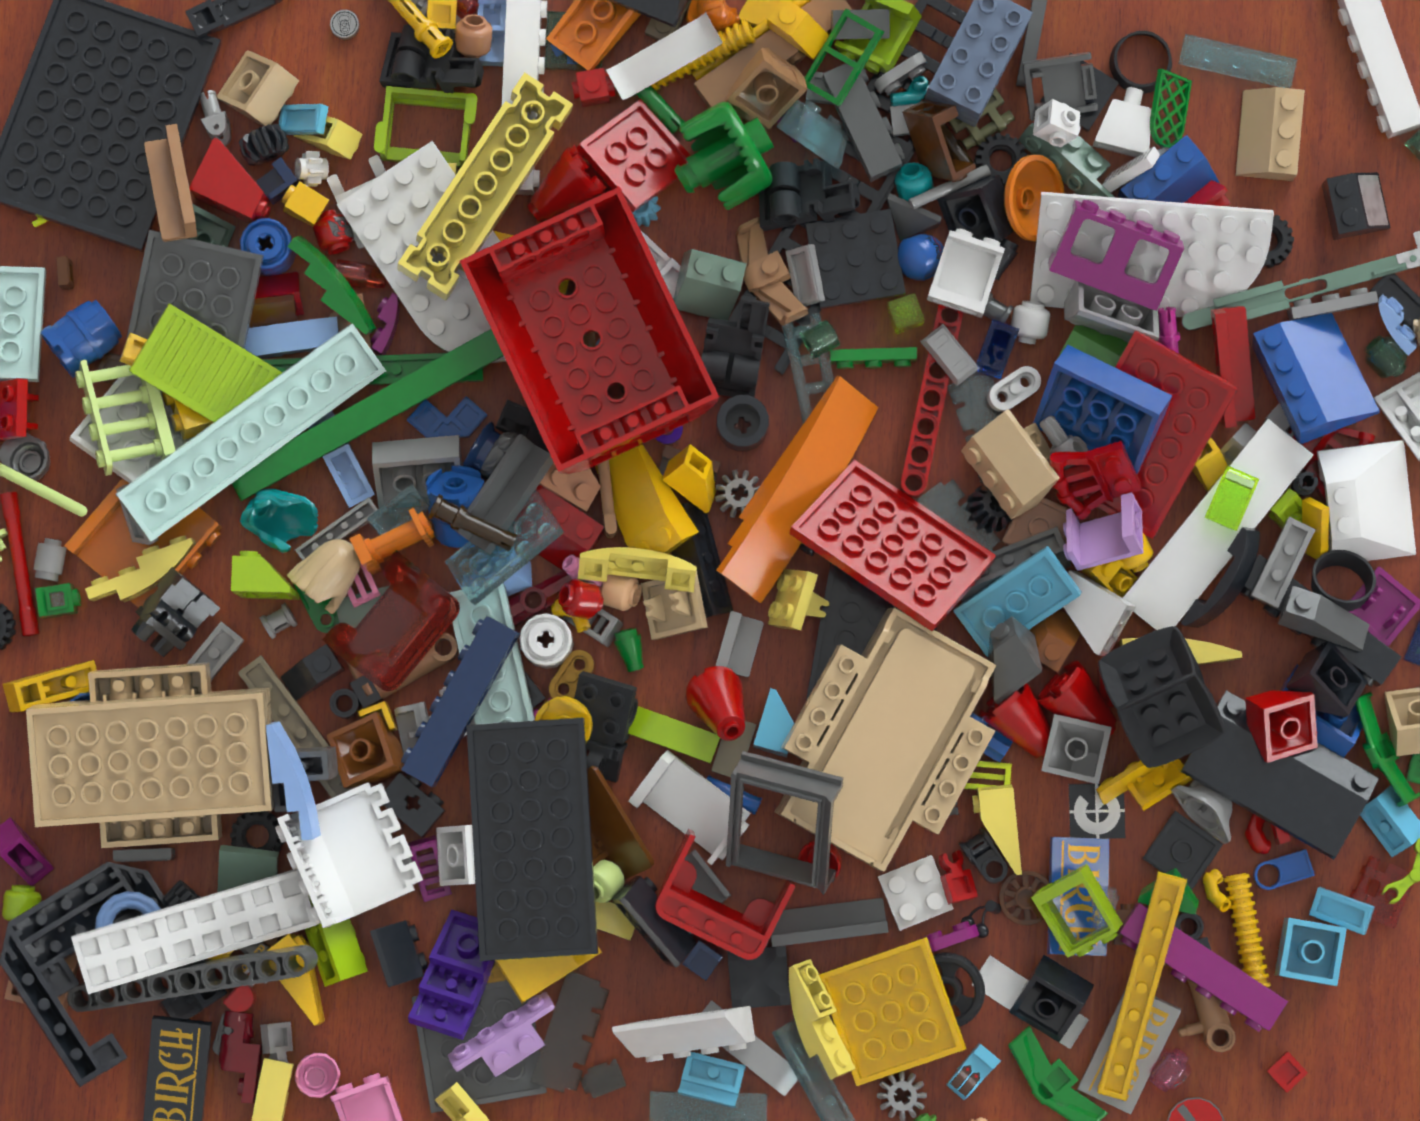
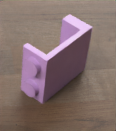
M1132 492L1121 495L1120 513L1079 523L1072 508L1066 510V522L1063 523V530L1067 543L1063 545L1066 559L1072 561L1077 571L1143 554L1142 510Z

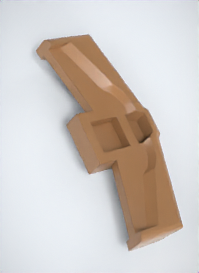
M760 217L740 225L736 232V239L741 262L747 263L743 281L748 291L752 292L759 301L770 303L769 312L782 326L809 314L808 309L782 283L791 279L790 273L778 250L768 255L764 232L760 227Z

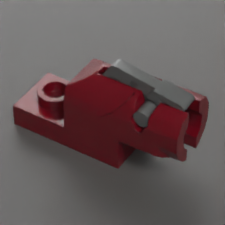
M225 1011L222 1014L212 1050L219 1055V1063L222 1070L245 1073L244 1078H239L237 1095L242 1096L241 1103L254 1104L259 1084L263 1052L262 1044L250 1043V1040L254 1039V1014Z

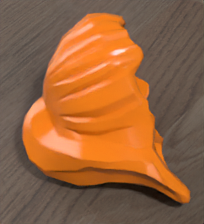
M692 0L686 13V21L690 23L706 12L717 32H725V28H733V24H739L741 20L737 14V9L730 8L725 0Z

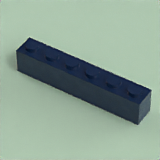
M486 616L484 620L480 618L472 631L475 637L471 645L466 644L458 656V660L461 663L456 672L453 670L449 672L443 684L447 687L442 697L437 695L429 709V711L433 712L427 723L425 721L421 723L415 734V737L418 738L413 748L408 747L401 759V762L404 763L402 771L431 787H436L467 731V725H470L520 635L517 631L489 616Z

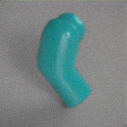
M916 76L906 92L891 93V106H903L921 102L929 87L927 78Z

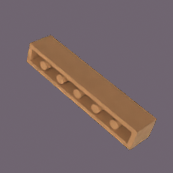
M811 0L801 8L829 35L831 34V10H852L846 0ZM769 30L756 39L755 43H750L747 47L695 82L694 90L709 109L725 100L736 79L761 48H769L792 65L801 62L806 55L775 32Z

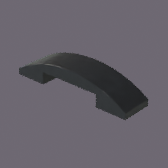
M207 0L186 10L185 13L199 38L245 21L283 0Z
M1247 527L1240 529L1227 550L1235 557L1209 599H1196L1181 621V624L1187 627L1199 628L1217 618L1232 604L1246 584L1255 564L1260 542V532L1257 529Z

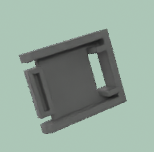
M1091 52L1022 62L1028 114L1031 121L1035 119V110L1052 99L1065 103L1080 113L1098 110L1097 103H1085V100L1097 99L1093 64H1080V61L1092 59ZM1041 77L1044 102L1034 104L1031 78Z

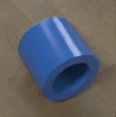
M270 218L257 219L250 223L242 233L240 250L264 255L261 275L273 276L286 272L294 263L296 253L287 247L293 239L287 228L277 220ZM270 237L273 247L261 251L260 239L266 240Z

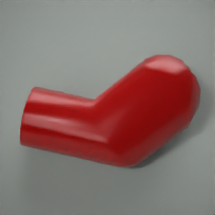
M1252 814L1245 830V837L1254 852L1267 854L1271 849V842L1266 839L1262 831L1265 820Z

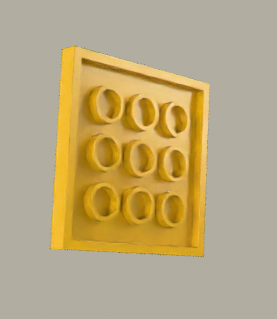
M927 937L819 974L837 1010L831 1016L837 1032L855 1066V1069L851 1072L856 1086L966 1049Z

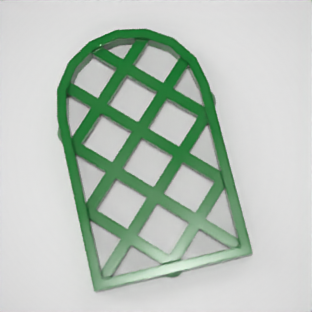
M1158 69L1150 116V131L1157 145L1161 148H1171L1183 137L1192 80L1164 69ZM1165 75H1167V76H1169V77H1172V78L1167 81ZM1179 81L1184 82V84L1180 86ZM1172 82L1175 83L1177 88L1174 93H1172L1169 86ZM1166 89L1169 97L1164 101L1161 92ZM1179 94L1182 102L1177 106L1175 97ZM1171 101L1174 109L1169 113L1166 105ZM1163 108L1166 116L1161 120L1158 112ZM1176 113L1179 122L1174 125L1171 117ZM1168 120L1171 129L1166 132L1163 124ZM1158 128H1160L1163 135L1161 138L1157 134ZM1173 133L1175 139L1170 143L1168 136Z

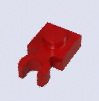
M960 850L952 853L953 863L949 861L947 853L942 854L938 858L941 868L947 873L941 876L940 879L948 905L973 900L978 897L971 870H962L963 855Z

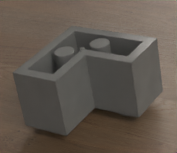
M336 746L296 749L307 774L310 787L311 781L330 780L338 776ZM284 783L273 784L275 812H285L287 808Z

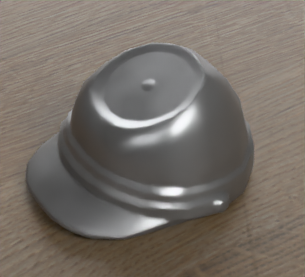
M28 433L23 438L6 440L0 448V461L2 464L35 481L40 480L49 470L50 455L46 443Z

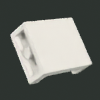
M958 228L955 232L950 230L927 300L982 318L1005 248L1000 247L999 241L991 238H984L982 241L973 238V234L969 231Z

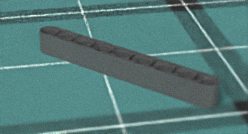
M299 945L190 963L114 986L112 988L115 992V997L111 996L108 989L88 994L85 982L69 991L67 1001L74 1011L86 1012L295 978L312 970L318 962V955L312 947ZM296 955L303 958L304 967L297 963ZM269 960L276 963L277 971L270 968ZM242 964L249 968V976L243 972ZM215 969L220 970L222 973V980L216 976ZM188 973L194 976L195 984L190 982ZM162 977L167 980L169 984L168 989L163 986ZM135 982L140 984L142 993L136 990ZM82 991L87 993L89 1001L83 998Z

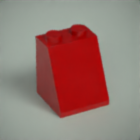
M214 137L189 187L191 193L197 200L248 224L257 219L268 218L272 208L269 207L270 201L224 144Z

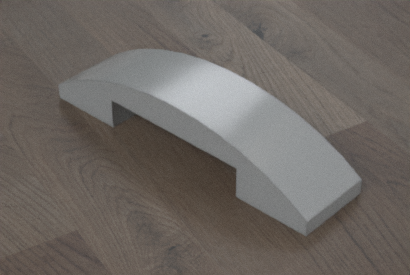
M711 1000L702 1012L722 1010V1008ZM755 1036V1041L746 1043V1049L729 1051V1045L722 1046L783 1096H786L803 1074L757 1036Z

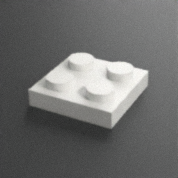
M932 855L878 876L899 931L954 909L952 904L948 905L940 879L941 876Z

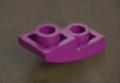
M394 293L391 294L390 298L384 297L377 308V312H379L378 319L385 324L384 329L381 327L377 329L371 342L374 343L372 346L373 351L379 355L387 353L398 325L400 300Z

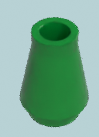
M637 628L614 633L616 640L613 642L627 668V672L644 668L641 634H638Z

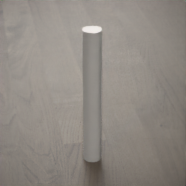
M987 164L967 173V177L961 181H948L908 200L913 210L991 175L990 169Z

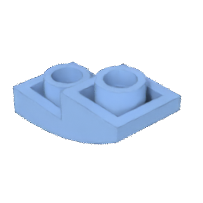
M1382 294L1379 297L1378 306L1383 322L1395 342L1409 356L1417 348L1416 334L1407 325H1399L1404 320L1402 305L1393 297L1388 299Z

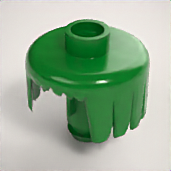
M722 101L681 124L679 127V131L683 134L686 141L690 142L696 139L691 144V149L696 153L686 158V164L680 167L678 163L674 169L687 193H695L694 189L700 185L702 188H705L712 184L715 190L726 187L718 193V199L721 202H725L723 207L726 210H730L771 185L773 177L762 154L774 148V145L758 117L743 124L733 106L729 102Z

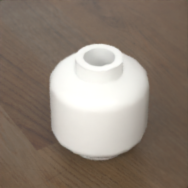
M1022 301V305H1017L1014 308L1010 330L1014 335L1019 336V342L1035 344L1036 339H1043L1047 336L1050 312L1044 309L1045 304Z

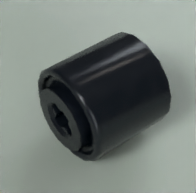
M737 395L729 398L720 407L717 415V432L721 441L728 448L737 452H748L757 448L765 440L768 433L769 415L765 406L758 399L749 395ZM741 418H744L745 423L751 424V427L747 428V433L741 434L740 429L735 430L734 428L735 425H738Z

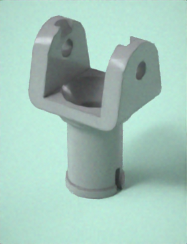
M214 90L207 91L208 99L205 93L202 92L200 103L205 117L201 121L211 140L215 137L226 146L231 141L229 118L225 111L221 112L217 94Z

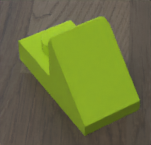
M1289 488L1270 509L1271 513L1269 514V517L1281 529H1283L1288 517L1302 523V499Z

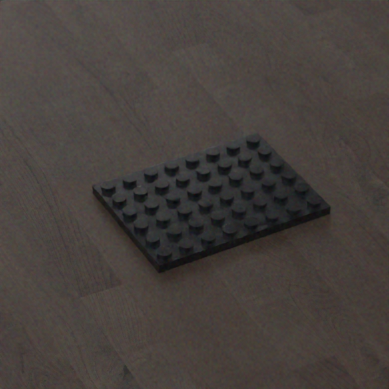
M53 0L0 136V204L143 252L149 230L152 229L157 215L144 143L167 139L165 125L177 124L181 148L183 147L200 102L201 93L205 89L222 44L221 40L208 35L198 38L194 30L104 0Z

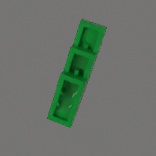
M302 235L294 237L287 247L310 263L304 274L326 290L320 300L365 335L373 333L376 326L363 302L346 278L323 253Z

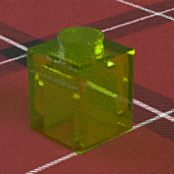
M915 293L887 303L886 308L896 334L923 325L925 319Z

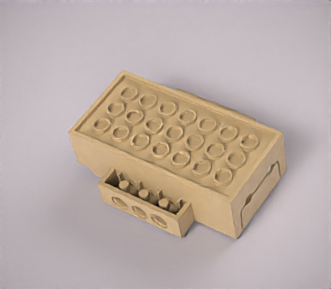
M888 608L885 611L862 655L842 644L837 645L781 746L782 749L803 760L800 766L843 777V787L834 801L831 844L885 872L912 821L939 835L995 733V730L971 718L970 715L982 696L996 665L935 630L930 631L896 608ZM784 794L775 813L815 835L818 803Z
M210 663L94 670L88 673L90 700L36 704L26 709L35 827L99 823L101 848L219 840L222 837L221 814L272 811L274 808L273 784L266 725L272 723L271 703H269L271 701L270 687L212 691Z

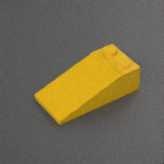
M643 444L609 460L615 516L628 548L647 549L669 554L699 532L670 486L662 480L663 475Z

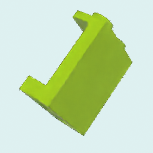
M865 0L866 2L861 10L889 9L890 38L880 39L864 68L874 74H878L879 71L887 73L894 68L922 15L913 4L904 0ZM845 39L844 42L836 40L834 46L842 55L858 62L871 39Z

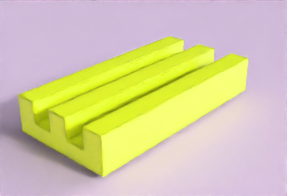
M979 761L976 767L1005 769V775L973 772L970 778L1000 780L1004 781V785H1010L1012 764ZM967 783L964 789L977 790L980 787L996 785Z

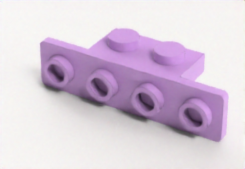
M543 992L540 995L531 997L525 1005L515 1011L508 1012L500 1021L491 1027L482 1029L477 1036L468 1042L457 1045L448 1054V1058L455 1071H460L476 1059L482 1057L492 1073L497 1077L545 1046L532 1023L555 1008L548 993Z

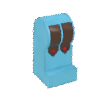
M978 1043L957 1068V1071L946 1086L965 1100L1001 1060L982 1044Z

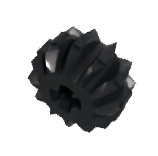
M268 124L252 130L250 133L245 134L238 142L241 154L250 166H259L276 160V158L284 155L290 148L287 136L279 124Z
M985 485L979 486L975 489V492L968 496L967 501L969 504L966 506L965 511L971 514L968 521H975L977 523L976 530H981L984 527L987 534L993 531L1001 532L1006 528V525L1012 522L1006 511L1001 508L997 499Z

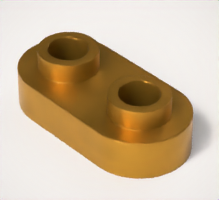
M575 650L568 655L550 682L549 693L552 698L563 696L575 697L579 674L582 671L592 673L594 670V660L588 652ZM577 660L585 662L583 670L575 669L574 664ZM562 684L569 686V692L566 695H562L558 691L559 686Z

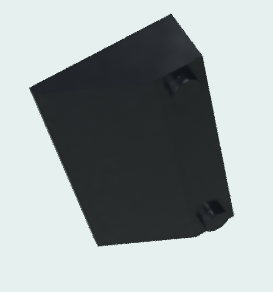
M1226 690L1216 703L1224 722V734L1209 745L1190 753L1180 772L1334 860L1367 804L1379 778L1317 743L1318 748L1269 763L1265 762L1247 725L1246 702Z

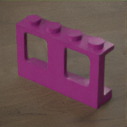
M1074 200L1072 214L1055 252H1052L1049 258V271L1157 311L1184 251L1183 241L1180 240V236L1168 230H1164L1163 233L1154 230L1153 226L1145 221L1137 220L1135 223L1127 220L1124 214L1115 210H1110V212L1103 211L1092 201L1083 200L1080 202ZM1085 219L1096 221L1115 230L1107 252L1099 263L1077 256L1071 252L1072 245ZM1141 239L1169 250L1158 279L1154 283H1149L1125 273V268L1135 245Z

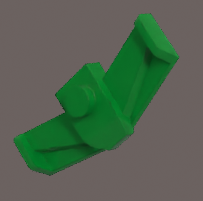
M1368 692L1359 696L1355 703L1366 738V742L1362 744V747L1374 770L1380 769L1399 796L1401 801L1396 804L1398 807H1401L1419 798L1420 793L1415 794L1394 762L1399 757L1396 756L1388 733L1381 734L1370 700L1373 694Z
M1030 1025L1008 1044L1031 1088V1093L1042 1105L1048 1106L1069 1121H1101L1109 1114L1071 1088L1079 1080L1059 1058L1050 1065Z

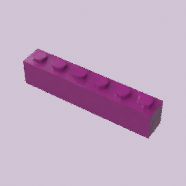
M1140 903L1135 904L1117 932L1123 936L1121 942L1133 950L1137 949L1148 910ZM1174 926L1164 964L1172 968L1170 974L1183 983L1187 979L1197 985L1195 991L1209 1000L1213 995L1222 1001L1220 1007L1233 1016L1239 1012L1247 1018L1244 1023L1257 1032H1260L1262 1028L1270 1031L1288 1001Z

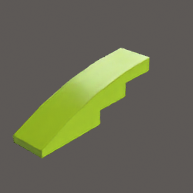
M639 706L634 721L628 730V734L710 764L720 740L717 734Z

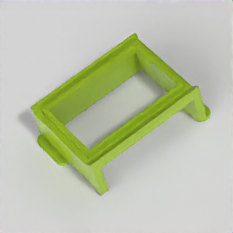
M386 86L383 122H378L376 125L374 149L380 154L381 160L401 162L419 150L390 147L395 104L465 110L460 153L440 151L447 163H457V167L461 168L468 158L471 124L475 122L477 96L474 93H444L443 91Z

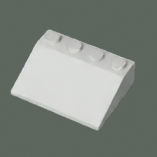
M750 1006L644 1020L612 1027L614 1035L635 1058L646 1057V1062L664 1060L663 1054L673 1053L674 1058L691 1056V1050L701 1049L702 1055L719 1052L718 1047L729 1045V1051L746 1049V1043L755 1041Z

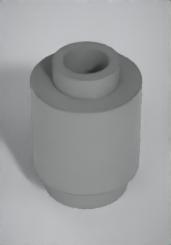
M45 538L44 543H38L33 570H36L35 578L58 582V577L63 572L67 550L66 547H61L62 541Z

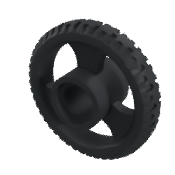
M955 953L935 954L933 956L936 965H939L942 969L941 979L943 984H950L954 989V996L949 998L951 1006L955 1004L960 1010L961 1015L955 1018L958 1026L961 1027L970 1022L983 1005L985 998L983 977L978 968L961 955ZM960 967L969 974L973 981L974 997L963 995V984L955 976L956 971Z

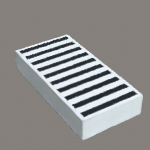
M1152 147L1111 172L1102 186L1111 193L1152 168L1159 158V152L1155 147Z

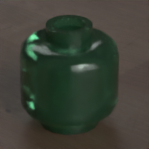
M1377 336L1365 348V363L1380 378L1384 379L1390 376L1396 378L1405 371L1407 367L1405 362L1408 355L1391 336Z

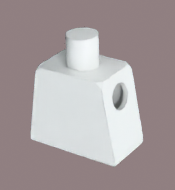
M1128 87L1124 101L1112 100L1093 142V147L1133 157H1138L1149 150L1152 109L1140 105L1143 96L1142 90Z

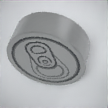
M350 10L337 11L330 21L333 34L342 40H349L355 37L360 28L357 16Z

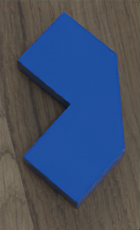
M467 396L448 417L426 399L408 417L407 422L426 438L459 435V438H469L488 415Z

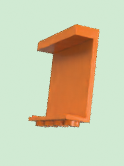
M122 478L64 545L101 577L107 576L110 580L118 577V572L125 568L135 566L136 570L140 569L136 557L142 556L144 549L157 545L161 549L169 546L170 540L186 536L187 539L192 538L195 540L196 545L175 569L180 574H183L188 567L193 569L203 557L200 553L207 545L212 547L221 536L219 531L222 526L198 507L158 536V541L146 545L132 542L120 500L116 496V489L130 484ZM156 586L130 601L138 608L140 606L143 607L146 599L154 594L158 587Z

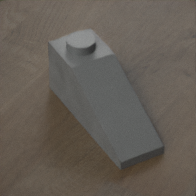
M1292 586L1287 594L1278 621L1279 625L1359 652L1363 650L1370 625L1324 596L1296 586Z

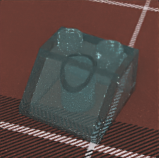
M807 99L805 104L797 100L788 109L777 125V128L839 169L849 136L841 130L844 124L831 115L825 119L819 114L822 109Z

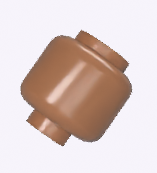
M471 14L465 16L456 24V50L466 58H480L486 55L491 50L493 30L491 24L480 15Z

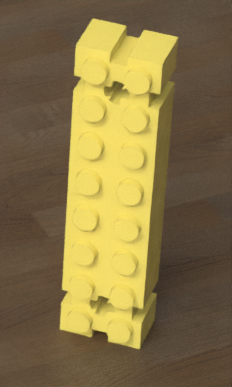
M525 72L512 90L510 100L514 102L512 104L507 101L504 102L417 233L416 241L419 243L417 248L410 244L398 262V271L415 282L418 281L420 276L428 281L426 289L445 301L459 282L460 275L456 272L458 269L464 272L460 260L479 252L553 140L554 132L551 128L554 127L559 131L571 113L573 103L556 92H553L550 97L542 92L544 85ZM531 111L536 112L537 120L535 118L533 120L528 119L527 112H529V115H531ZM437 253L442 254L443 262H433L432 254H435V256H437Z

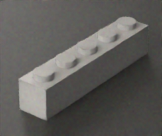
M368 497L295 550L300 558L304 560L325 542L334 539H346L381 513Z

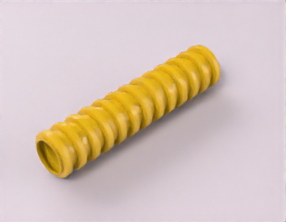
M746 19L741 20L742 24L735 23L733 28L727 27L725 32H717L723 42L722 44L651 85L652 88L659 90L661 85L666 87L669 81L672 83L676 82L677 77L682 79L684 74L690 75L692 70L698 71L700 66H708V62L715 63L716 58L723 59L724 54L731 55L732 50L739 51L741 46L745 48L749 42L755 43L756 35L752 26Z
M1242 873L1226 876L1224 882H1227L1228 887L1225 889L1229 891L1230 896H1227V898L1232 903L1229 909L1233 910L1231 918L1235 920V923L1232 925L1236 927L1237 931L1234 932V936H1238L1236 945L1240 947V950L1237 952L1242 957L1239 960L1240 964L1243 963L1241 971L1268 988L1271 984L1266 979L1269 977V974L1265 973L1267 964H1264L1263 960L1266 958L1261 952L1264 950V947L1260 946L1262 937H1258L1260 928L1256 926L1259 921L1254 916L1257 914V910H1253L1255 901L1251 900V896L1254 895L1249 889L1252 887V884L1248 883L1250 874Z

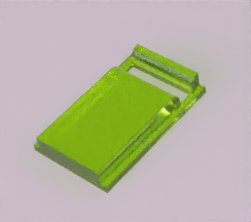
M1227 465L1205 518L1237 531L1259 479ZM1230 471L1255 483L1250 488L1225 476Z

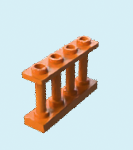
M414 508L409 509L412 520L371 540L370 538L365 539L360 533L349 538L361 564L371 575L383 571L380 563L384 562V558L421 540H424L429 547L434 545L432 540L435 537L434 531L423 512L417 513Z

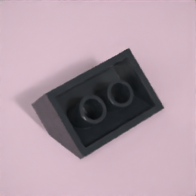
M636 875L611 900L666 965L676 968L697 944L692 937L694 934L662 919L658 915L656 910L658 896L655 893L658 888L647 876L643 879L641 876Z

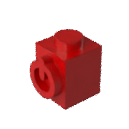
M604 68L576 73L577 81L572 82L574 99L580 98L582 108L610 103L609 97L615 96L614 84L608 73H605Z

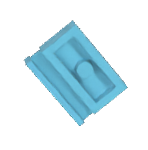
M691 1052V1056H688L686 1059L678 1094L735 1108L746 1066Z

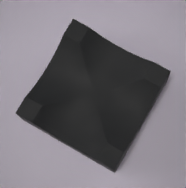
M786 946L766 947L763 953L753 960H746L727 951L732 1008L791 1005Z

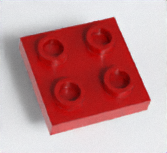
M16 378L0 381V441L26 437V431L38 430V424L27 422V402L39 401V395L27 393L28 379Z

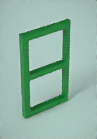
M845 9L804 78L807 88L840 107L883 36L884 31L851 13L849 9ZM847 18L874 32L873 37L857 63L830 48ZM827 53L854 68L836 98L810 83Z

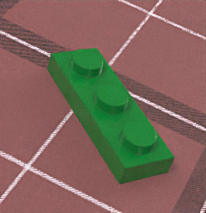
M917 347L830 350V365H836V369H853V364H865V368L869 369L882 368V363H894L896 368L911 367V362L917 361Z

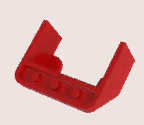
M688 829L668 868L656 900L658 915L662 919L746 960L758 958L763 953L796 887L795 883L786 880L775 903L764 898L752 900L747 905L743 914L691 889L696 880L697 873L694 865L685 860V857L696 836L694 831Z

